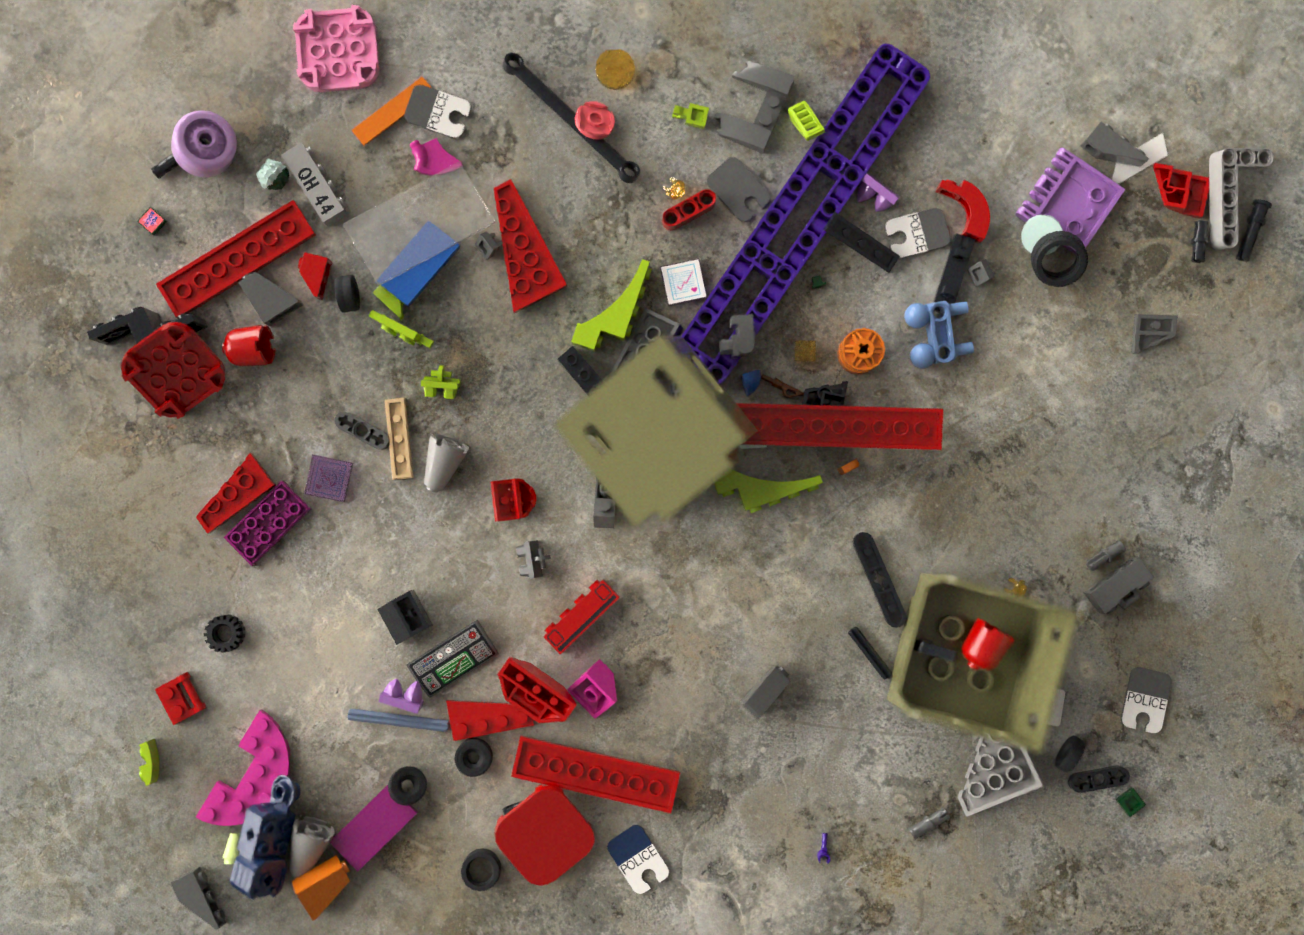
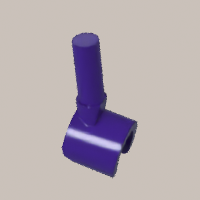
M822 833L821 850L817 853L819 863L822 856H827V864L830 863V855L827 851L828 833Z

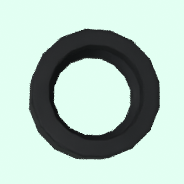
M484 848L476 849L469 853L461 867V877L465 885L471 890L479 892L492 888L498 881L501 873V862L498 856L491 850ZM485 858L491 862L493 874L490 879L479 882L471 877L469 867L473 860Z

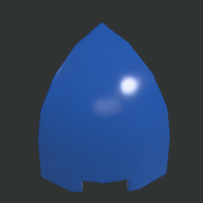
M760 370L744 373L741 376L747 397L753 394L760 385Z

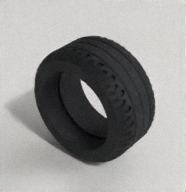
M1055 231L1046 234L1037 241L1031 253V264L1035 275L1041 282L1048 286L1063 287L1073 284V282L1081 278L1088 265V254L1083 242L1075 234L1067 231ZM1065 245L1076 250V259L1068 269L1062 272H1050L1043 268V257L1050 249Z

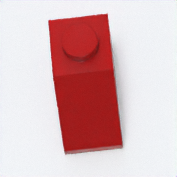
M304 252L303 257L299 259V272L313 296L323 300L332 261L327 257Z

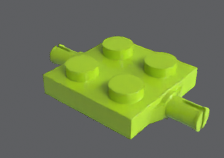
M373 309L371 310L369 317L382 324L381 329L385 330V332L395 337L399 334V338L412 346L417 343L420 346L423 344L430 349L432 348L433 340L386 317L384 314L382 315Z

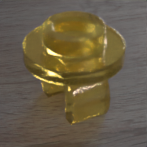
M670 178L671 187L667 188L664 186L663 189L670 198L676 200L683 196L685 183L681 180Z
M1009 578L1008 581L1014 583V588L1012 590L1005 588L1004 591L1024 597L1027 591L1025 581L1021 579L1017 582L1015 579Z

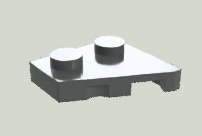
M1134 314L1131 353H1139L1143 349L1175 337L1178 316Z

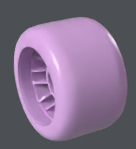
M199 110L186 114L177 122L172 135L171 148L176 162L182 169L194 176L209 178L223 173L231 165L237 149V139L232 126L222 116L214 112ZM199 139H207L210 141V144L204 145Z

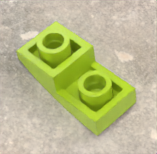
M155 738L139 744L140 755L146 761V764L139 767V776L146 786L157 782L159 776V753Z

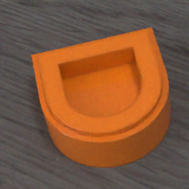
M856 458L837 468L840 475H844L859 467L860 463Z

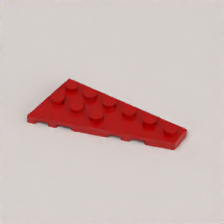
M512 179L493 189L512 308L515 314L567 287V284Z

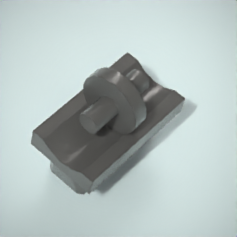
M538 540L524 542L523 545L516 547L517 556H526L527 562L526 565H520V576L529 577V579L542 577V568H546L545 560L551 559L550 555L544 556V549L539 548Z

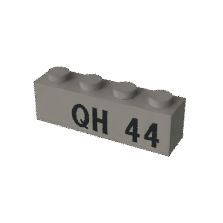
M301 142L281 155L327 227L348 215L345 210L348 207L342 197L338 198L335 194L337 188L331 180L327 181L324 175L327 172L321 163L317 164L313 159L316 155L310 146L306 148Z

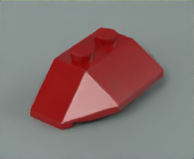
M509 657L498 672L505 700L538 723L565 722L577 705L562 684L530 662Z

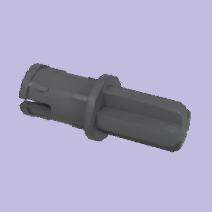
M1117 540L1106 549H1100L1098 554L1086 561V565L1091 571H1094L1105 563H1111L1112 559L1125 552L1126 548L1121 541Z

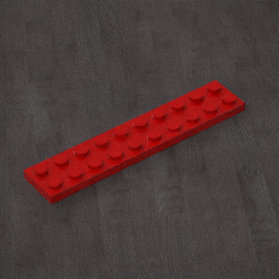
M736 403L758 430L742 444L942 450L944 412L942 408Z

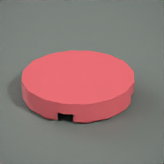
M589 101L578 108L575 124L578 130L586 137L603 139L608 137L613 131L615 125L614 114L612 111L610 113L606 105L597 101Z

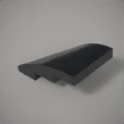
M842 381L841 384L831 386L827 384L819 388L805 389L802 405L843 406L848 381Z

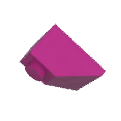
M600 659L567 689L594 719L617 701L614 673Z

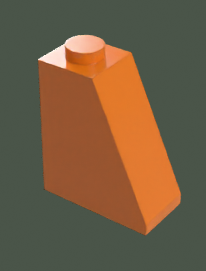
M337 855L291 881L297 897L312 921L320 916L350 882L347 875L350 870L345 860L341 862Z

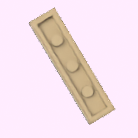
M406 398L386 399L385 409L392 480L414 478Z

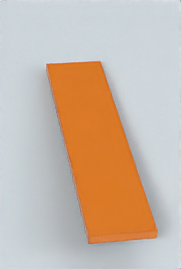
M423 77L419 78L351 130L363 146L367 145L405 116V111L415 86L424 85L431 88Z

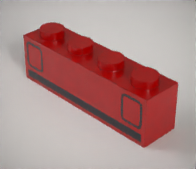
M604 579L601 582L596 580L589 587L591 591L586 596L582 593L574 601L576 606L572 610L567 608L559 616L561 620L557 624L552 622L544 630L547 633L544 638L560 655L620 598Z

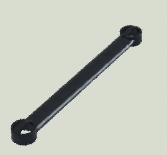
M508 53L505 56L502 67L506 73L516 75L618 171L619 178L623 182L633 183L637 180L640 168L636 163L627 161L604 139H591L583 135L575 124L576 113L524 65L523 58L517 53ZM509 61L516 62L519 67H512ZM624 168L632 170L635 176L627 175Z

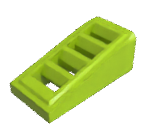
M802 101L788 109L790 121L806 141L825 133V129L806 101Z

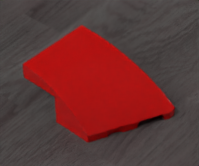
M1154 163L1153 169L1163 205L1177 213L1201 219L1209 191V177L1192 175L1190 171L1173 169V166Z

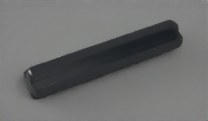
M855 626L848 632L850 637L884 680L888 679L892 672L858 627Z

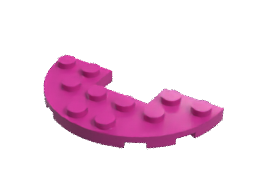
M262 709L258 711L238 745L254 755L255 758L236 790L220 780L217 781L195 818L220 826L243 824L249 807L254 804L270 802L274 780L280 775L289 776L290 749L287 739L284 738L278 723Z

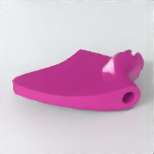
M437 138L422 145L418 140L410 144L416 159L414 170L421 174L441 176L452 173L462 167V163L442 148Z

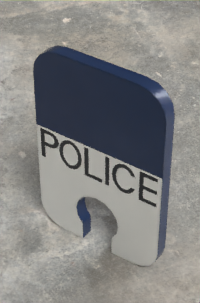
M633 825L609 841L607 845L608 852L636 893L642 894L651 889L649 884L642 879L644 870L652 869L659 883L668 877V866L641 826Z

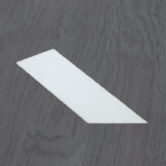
M1163 133L1138 147L1149 158L1141 167L1116 162L1112 181L1120 184L1168 156Z

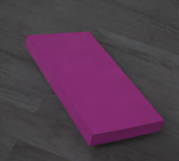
M282 480L224 538L251 566H254L311 508Z
M387 785L331 840L330 844L358 872L418 811L412 805L404 806L396 803L390 797Z

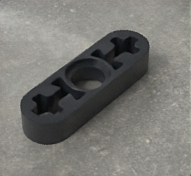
M1109 766L1073 773L1068 779V785L1077 793H1085L1123 786L1128 783L1130 774L1122 766ZM1118 771L1123 773V776H1120V780L1115 777L1109 778V775H1117ZM1096 774L1104 776V781L1100 785L1094 783ZM1077 778H1079L1082 781L1088 780L1090 783H1081L1080 788L1074 785V783L1078 781Z

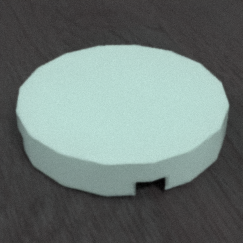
M1036 215L1026 222L1021 233L1025 249L1032 253L1033 247L1040 238L1048 233L1063 231L1062 226L1053 216ZM1059 246L1050 249L1045 255L1054 252Z

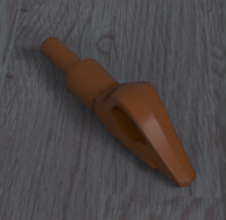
M764 374L761 376V379L771 383V386L781 389L785 398L804 395V392L783 383V381L777 378L773 379ZM787 390L793 391L794 395H787Z

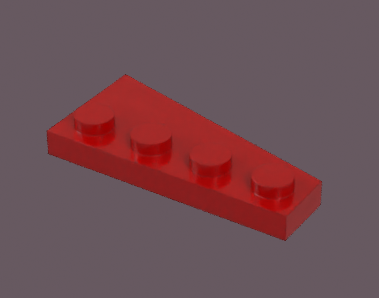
M253 453L247 455L245 461L233 472L234 474L220 487L219 492L209 500L196 516V519L207 534L213 532L276 486Z
M446 700L453 741L533 726L535 724L532 718L511 703Z

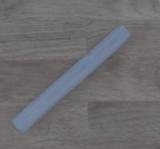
M350 709L348 711V720L441 732H447L449 729L448 720Z

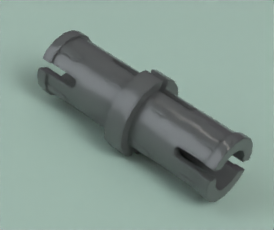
M942 807L930 816H924L923 820L908 829L916 840L926 832L934 831L936 826L950 819L944 807Z

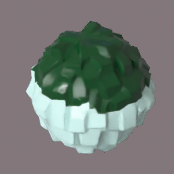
M269 158L256 173L261 186L268 190H282L289 179L287 166Z

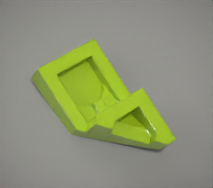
M379 285L372 293L397 317L403 320L404 303Z

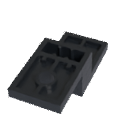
M136 307L131 309L129 314L117 315L108 323L94 325L93 329L87 331V335L90 340L108 345L132 334L137 344L171 321L162 322L158 313L144 307ZM183 313L178 316L177 320L172 321L186 324L195 332L208 327L204 319L192 313Z

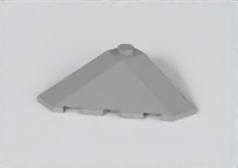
M980 736L975 751H978L974 763L969 765L965 776L967 782L964 790H960L958 799L966 817L1042 788L1046 784L1030 751L1021 749L1016 745Z

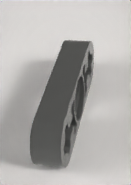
M340 412L336 415L335 425L339 429L376 449L383 450L389 446L387 433L348 412ZM348 416L347 420L351 423H354L355 425L353 427L347 424H344L342 426L343 422L340 421L341 418H346ZM361 425H365L368 428V433L363 437L357 433V429ZM372 433L377 437L383 435L385 443L377 445L378 442L370 438Z

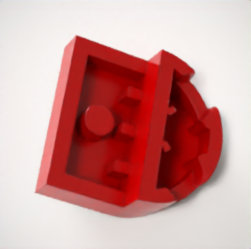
M514 478L490 482L495 522L527 517L535 507V490L525 480Z

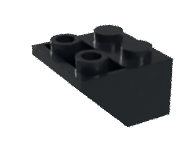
M414 590L400 595L377 609L396 645L433 625Z

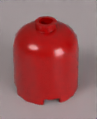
M267 325L235 328L227 333L222 344V351L229 362L235 366H265L272 364L275 359V348H271V340L274 339V336Z
M978 617L962 645V653L969 661L967 665L976 671L980 668L993 670L1000 664L1015 639L1008 634H1003L998 631L999 628Z

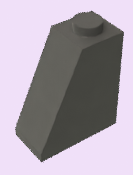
M257 272L246 274L243 276V280L238 282L263 323L268 326L273 325L303 306L300 300Z
M773 665L740 700L742 705L759 720L791 682L787 678L789 674L781 666L776 668Z

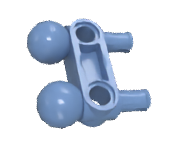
M940 301L925 305L914 303L906 309L904 315L906 323L914 329H919L926 325L928 344H917L911 350L910 359L915 367L925 369L932 364L948 363L954 361L957 356L974 353L972 342L954 344L951 316L968 313L967 302L949 304L947 301ZM936 307L940 309V315L938 318H936L933 314V311ZM942 347H944L946 350V354L943 358H941L939 355V350Z

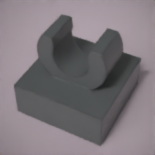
M486 231L480 234L475 246L488 260L494 256L502 242L496 243L493 240L496 234H489Z
M986 259L968 268L976 287L995 277V271L992 272L989 266L991 263L987 262Z

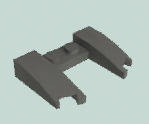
M747 61V67L740 73L735 71L732 78L766 91L765 98L754 124L717 112L716 120L721 121V130L717 131V135L763 154L795 76L765 65Z

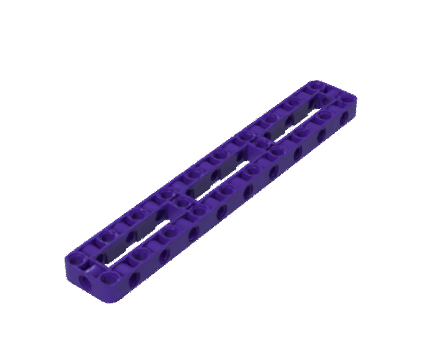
M883 44L877 49L825 125V133L816 138L681 337L690 345L711 372L718 370L722 373V378L718 380L721 385L725 382L741 357L731 359V355H720L719 352L714 360L698 348L704 338L708 336L728 303L736 295L749 272L754 269L768 279V282L745 314H753L755 338L825 235L826 231L823 229L833 213H827L824 207L831 206L835 213H840L929 82V70L893 45ZM881 54L888 55L889 60H884ZM890 74L901 81L902 85L852 159L849 160L835 151L834 148L848 131L861 108L865 106L876 90L883 76ZM914 76L921 77L923 82H917ZM858 87H865L867 89V92H861L858 89ZM892 109H898L900 111V115H895L892 112ZM836 119L844 120L845 125H838ZM870 141H875V142H877V143H878V147H877V148L871 147L870 144H869V142H870ZM819 151L823 154V157L816 158L813 153ZM830 163H837L840 169H833ZM822 172L834 180L835 184L782 260L766 248L777 235L795 205L798 204L816 174ZM847 174H854L856 176V180H849L847 178ZM798 184L801 190L794 191L791 185ZM774 216L779 222L771 224L768 218ZM809 239L812 246H804L802 240ZM753 249L756 252V256L748 257L746 250ZM769 260L772 262L773 267L767 269L763 266L762 262ZM782 271L787 272L789 279H781L779 273ZM731 282L734 288L727 291L724 289L723 284ZM757 305H765L767 312H758ZM702 315H709L711 322L704 324L701 322L700 317Z

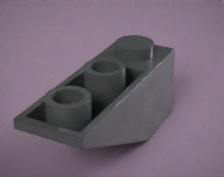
M1100 122L1080 146L1096 159L1141 167L1149 160L1141 149L1133 147L1127 138L1119 136L1110 125Z
M596 478L593 514L594 528L614 529L616 502Z
M200 867L172 881L171 886L178 901L216 930L226 923L225 914L217 905L216 894L210 889L207 883V875Z

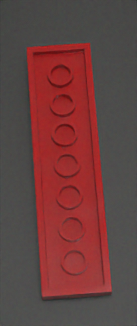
M293 199L156 283V286L178 319L179 315L192 312L243 280L242 278L246 274L259 271L316 236Z
M521 735L511 777L544 785L559 786L570 791L671 813L680 771Z

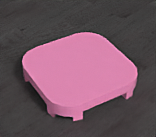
M351 5L352 8L315 12L312 9L304 10L305 13L299 17L296 23L294 22L293 30L296 36L298 69L296 70L298 77L310 90L314 92L362 89L369 87L376 81L380 68L376 26L371 15L366 10L360 8V6Z

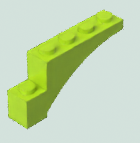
M641 260L631 283L610 307L585 323H577L571 341L572 345L595 352L596 348H600L604 337L601 336V333L623 341L626 336L630 337L633 325H630L632 317L636 318L639 311V306H636L638 299L643 298L646 287H643L645 279L649 280L652 268H649V261Z
M729 469L713 482L717 495L722 494L723 497L735 494L734 489H737L744 510H750V513L762 510L761 505L767 503L770 506L781 503L780 498L786 496L789 499L800 496L799 492L807 489L808 493L819 489L818 485L823 483L820 475L804 480L777 482L753 478L733 469Z

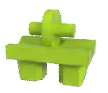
M439 365L438 371L431 370V376H424V380H421V387H424L425 397H436L437 388H444V398L454 399L457 389L461 385V379L451 378L452 372L445 371V366Z

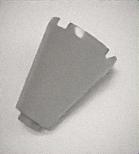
M433 434L430 435L424 477L426 489L437 493L438 490L442 491L469 451V447L463 443L460 446L457 444L456 439L445 435L436 434L435 437Z
M308 816L304 817L301 821H299V818L295 820L292 829L289 867L294 877L297 878L313 869L333 839L334 828L332 826L328 828L326 821Z

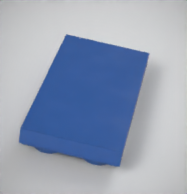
M428 221L379 277L377 283L409 307L459 250L460 245Z

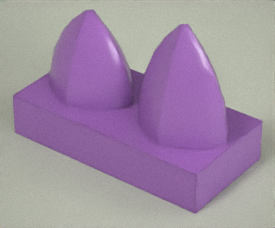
M869 172L862 179L857 192V202L866 201L878 192L875 200L876 211L888 209L900 197Z
M394 679L388 683L380 694L378 702L418 714L424 700L422 699V689L418 681L411 684L404 694L402 693L399 680Z

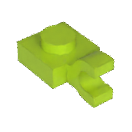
M690 103L687 109L675 105L672 118L686 119L685 125L705 129L709 107Z

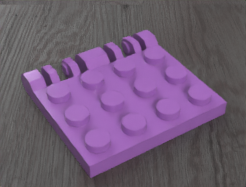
M1060 148L1055 155L1056 158L1052 159L1051 164L1059 170H1063V173L1060 174L1052 168H1046L1044 171L1046 175H1041L1034 186L1035 190H1031L1029 196L1036 202L1041 203V205L1038 207L1030 201L1024 200L1022 203L1023 207H1020L1015 215L1024 222H1027L1036 215L1053 216L1059 221L1063 231L1075 234L1081 239L1086 248L1125 189L1068 150ZM1062 245L1076 255L1074 248Z

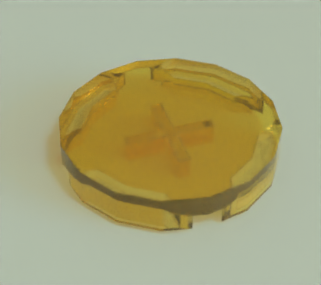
M621 49L606 50L596 61L595 72L597 79L608 89L618 90L626 87L634 78L635 66L633 59L627 52Z

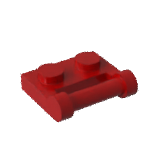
M189 672L155 689L173 725L207 708L205 703L201 702L190 680ZM181 682L194 705L192 709L179 686Z

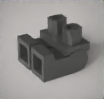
M753 314L731 316L729 321L730 329H736V334L732 335L729 340H720V355H731V359L746 357L754 348Z

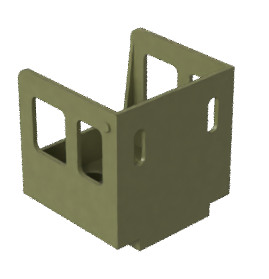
M665 334L658 336L554 424L563 438L566 439L635 527L656 512L665 521L711 485L714 480H717L747 456L740 448V445L758 431L690 345L681 336ZM657 367H662L680 389L677 397H670L655 379L653 372ZM589 435H592L599 442L607 454L601 453L589 438Z
M921 573L915 596L911 597L906 622L904 623L891 671L893 677L887 700L911 716L1016 745L1024 750L1029 751L1030 749L1041 753L1078 613L1066 610V607H1055L956 578ZM978 617L999 628L998 631L1003 634H1008L1015 639L1000 664L993 670L980 668L976 671L967 665L969 661L962 653V645ZM1060 629L1059 640L1057 642L1053 641L1055 630ZM921 638L928 639L936 646L957 651L955 662L913 650L915 640ZM919 640V641H922V642H926V643L932 644L931 642H929V641H927V640ZM1033 714L1038 716L1035 728L1031 726Z

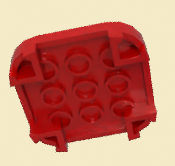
M170 322L161 326L130 348L124 355L121 363V376L124 381H129L155 408L154 413L160 417H177V419L184 417L186 412L213 393H218L223 388L226 377L225 366L218 356L192 328L180 322Z
M540 785L536 787L531 795L505 816L502 814L497 820L495 827V842L499 849L527 881L538 886L548 885L558 879L591 851L595 842L594 831L590 821L585 819L559 786Z

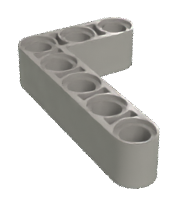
M1227 148L1211 154L1209 159L1210 245L1214 250L1234 248L1238 244V170H1255L1271 165L1274 155L1270 149Z

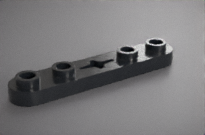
M860 532L854 536L852 543L885 621L891 627H901L906 622L907 617L873 537L869 533ZM874 570L877 571L879 576H884L885 579L882 580L884 590H882L879 583L874 582L877 579Z

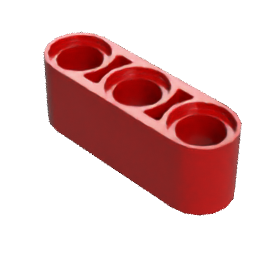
M705 189L667 209L663 213V227L668 231H674L708 213L715 206V193ZM709 197L712 202L706 205L702 203L701 199ZM690 206L694 209V212L686 214L683 209ZM668 216H674L677 219V221L673 224H669L666 221V218Z

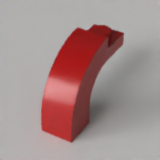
M942 180L935 192L954 199L963 206L967 219L962 235L976 239L975 242L981 243L986 237L990 224V210L984 195L976 186L966 180H963L959 186L952 180Z

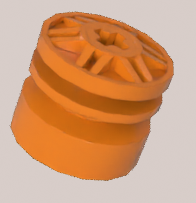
M855 329L839 344L837 352L838 361L842 368L849 373L856 375L866 374L882 361L885 353L884 341L872 329ZM864 346L866 348L865 353L860 354L859 350Z

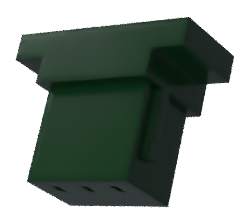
M820 275L811 278L813 282L812 290L826 286V282L823 283Z

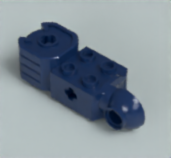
M280 775L274 780L270 802L254 804L246 811L237 850L240 852L234 861L230 883L233 888L252 901L256 897L262 898L268 895L274 898L283 888L288 867L280 856L286 855L296 817L290 811L291 805L299 799L301 794L299 784L294 782L289 776Z

